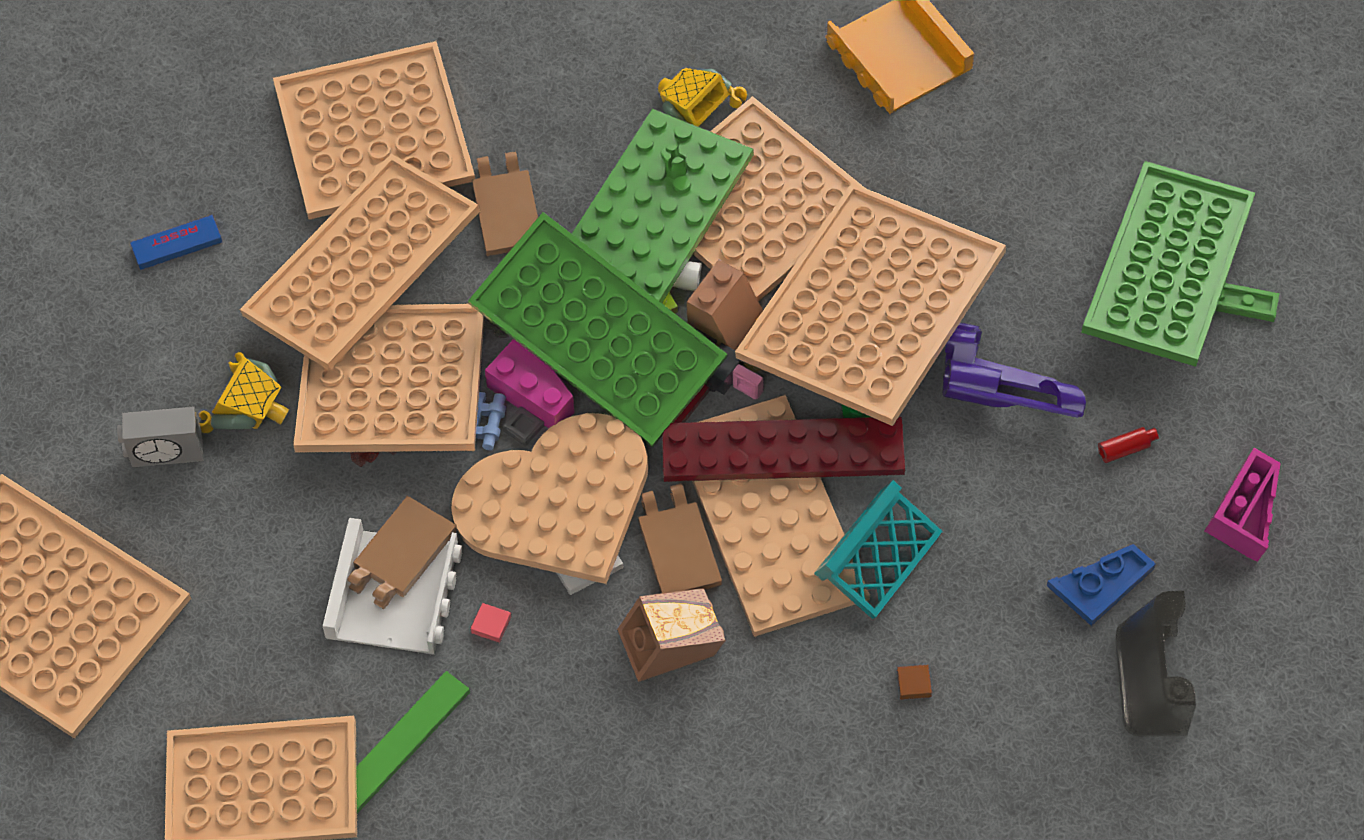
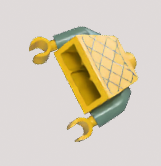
M685 68L672 80L663 78L658 85V91L663 101L662 110L664 114L697 127L729 95L730 106L738 109L742 105V101L739 98L746 101L747 92L743 87L733 88L730 81L712 68L703 70Z
M241 352L235 354L238 363L228 362L233 376L212 411L214 415L211 417L205 410L199 413L201 420H206L204 423H199L203 433H209L213 429H258L265 416L281 425L289 409L274 401L281 386L277 383V379L267 363L249 358L246 359Z

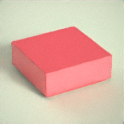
M482 603L471 626V633L500 643L511 619V612Z

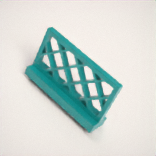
M894 480L881 488L814 572L822 581L828 579L872 619L880 613L943 532L899 492L902 487ZM896 503L905 510L906 520H894L892 508ZM922 525L931 533L930 537L924 541H916L914 526ZM877 526H888L890 541L877 542L875 531ZM895 526L908 527L909 541H897ZM910 546L912 560L910 562H900L898 547ZM871 547L873 563H860L858 550ZM878 547H891L893 562L880 563ZM874 568L876 584H863L861 569ZM881 568H894V583H883ZM843 569H854L856 584L848 585L839 577ZM877 589L878 603L875 607L865 600L864 590Z

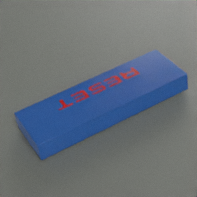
M213 215L130 242L138 266L142 270L222 243V239Z

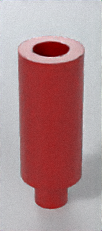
M1141 427L1098 443V451L1104 463H1109L1150 448L1151 442L1159 439L1155 428L1146 431L1145 428Z

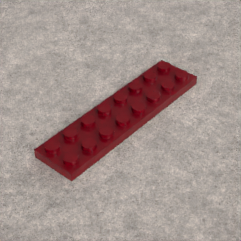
M873 417L671 423L662 433L664 482L905 475L902 417H898L893 426Z

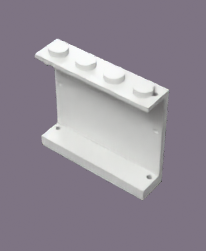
M349 518L323 622L325 638L434 654L436 644H442L444 627L441 626L442 617H448L450 610V599H447L448 591L455 588L456 572H453L454 564L460 563L462 557V545H458L457 534H451L450 541L447 542L403 598L396 593L387 607L382 609L373 603L376 598L372 596L374 590L381 585L379 582L371 578L360 594L349 589L351 583L347 579L356 570L353 562L376 535V532L363 531L361 519Z

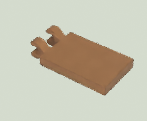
M516 152L505 153L508 173L495 176L491 175L488 156L477 158L480 178L472 179L476 204L479 205L480 209L478 215L487 256L510 252L538 218L528 170H519Z
M682 483L670 486L672 492L670 496L674 508L658 512L653 491L642 493L643 501L641 503L645 516L638 517V523L661 594L695 589L705 590L722 585V579L697 503L687 504Z
M407 496L353 562L356 570L347 579L351 583L349 589L360 594L372 578L381 584L372 593V596L376 598L373 603L380 608L385 609L396 593L404 598L451 539V534L456 533V524Z

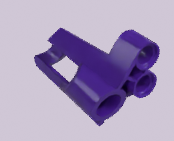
M960 322L946 343L942 390L944 397L990 407L1020 405L1076 418L1084 415L1086 400L1082 390L1077 386L1058 382L1054 378L976 358L982 331L979 329L980 326ZM1003 384L1057 396V405L999 393L997 388L998 385Z

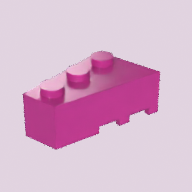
M514 339L485 369L487 388L495 393L505 395V400L517 408L523 407L544 421V426L547 428L571 417L575 413L573 395L554 370Z
M1253 448L1204 531L1258 562L1268 549V534L1270 524L1272 523L1273 500L1276 497L1280 462Z

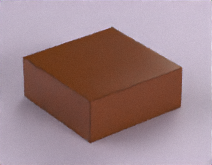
M928 665L897 667L900 700L932 696Z

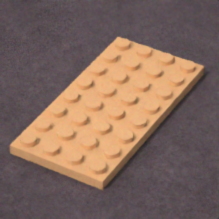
M390 154L240 309L241 314L330 371L480 212L479 205L400 158Z
M786 395L699 422L796 419ZM820 477L692 481L754 637L855 605L828 579L822 581L814 574L844 536V532ZM843 569L839 577L848 585L856 584L854 569ZM868 589L864 590L865 600L868 601L870 600V594Z

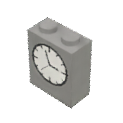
M195 407L122 413V425H117L118 441L122 443L124 458L129 457L132 467L204 461L203 434Z

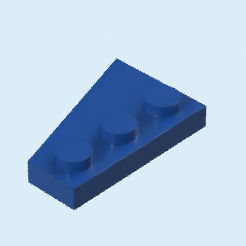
M1132 544L1100 558V561L1087 567H1078L1066 576L1048 580L1047 587L1092 626L1155 569L1156 563Z

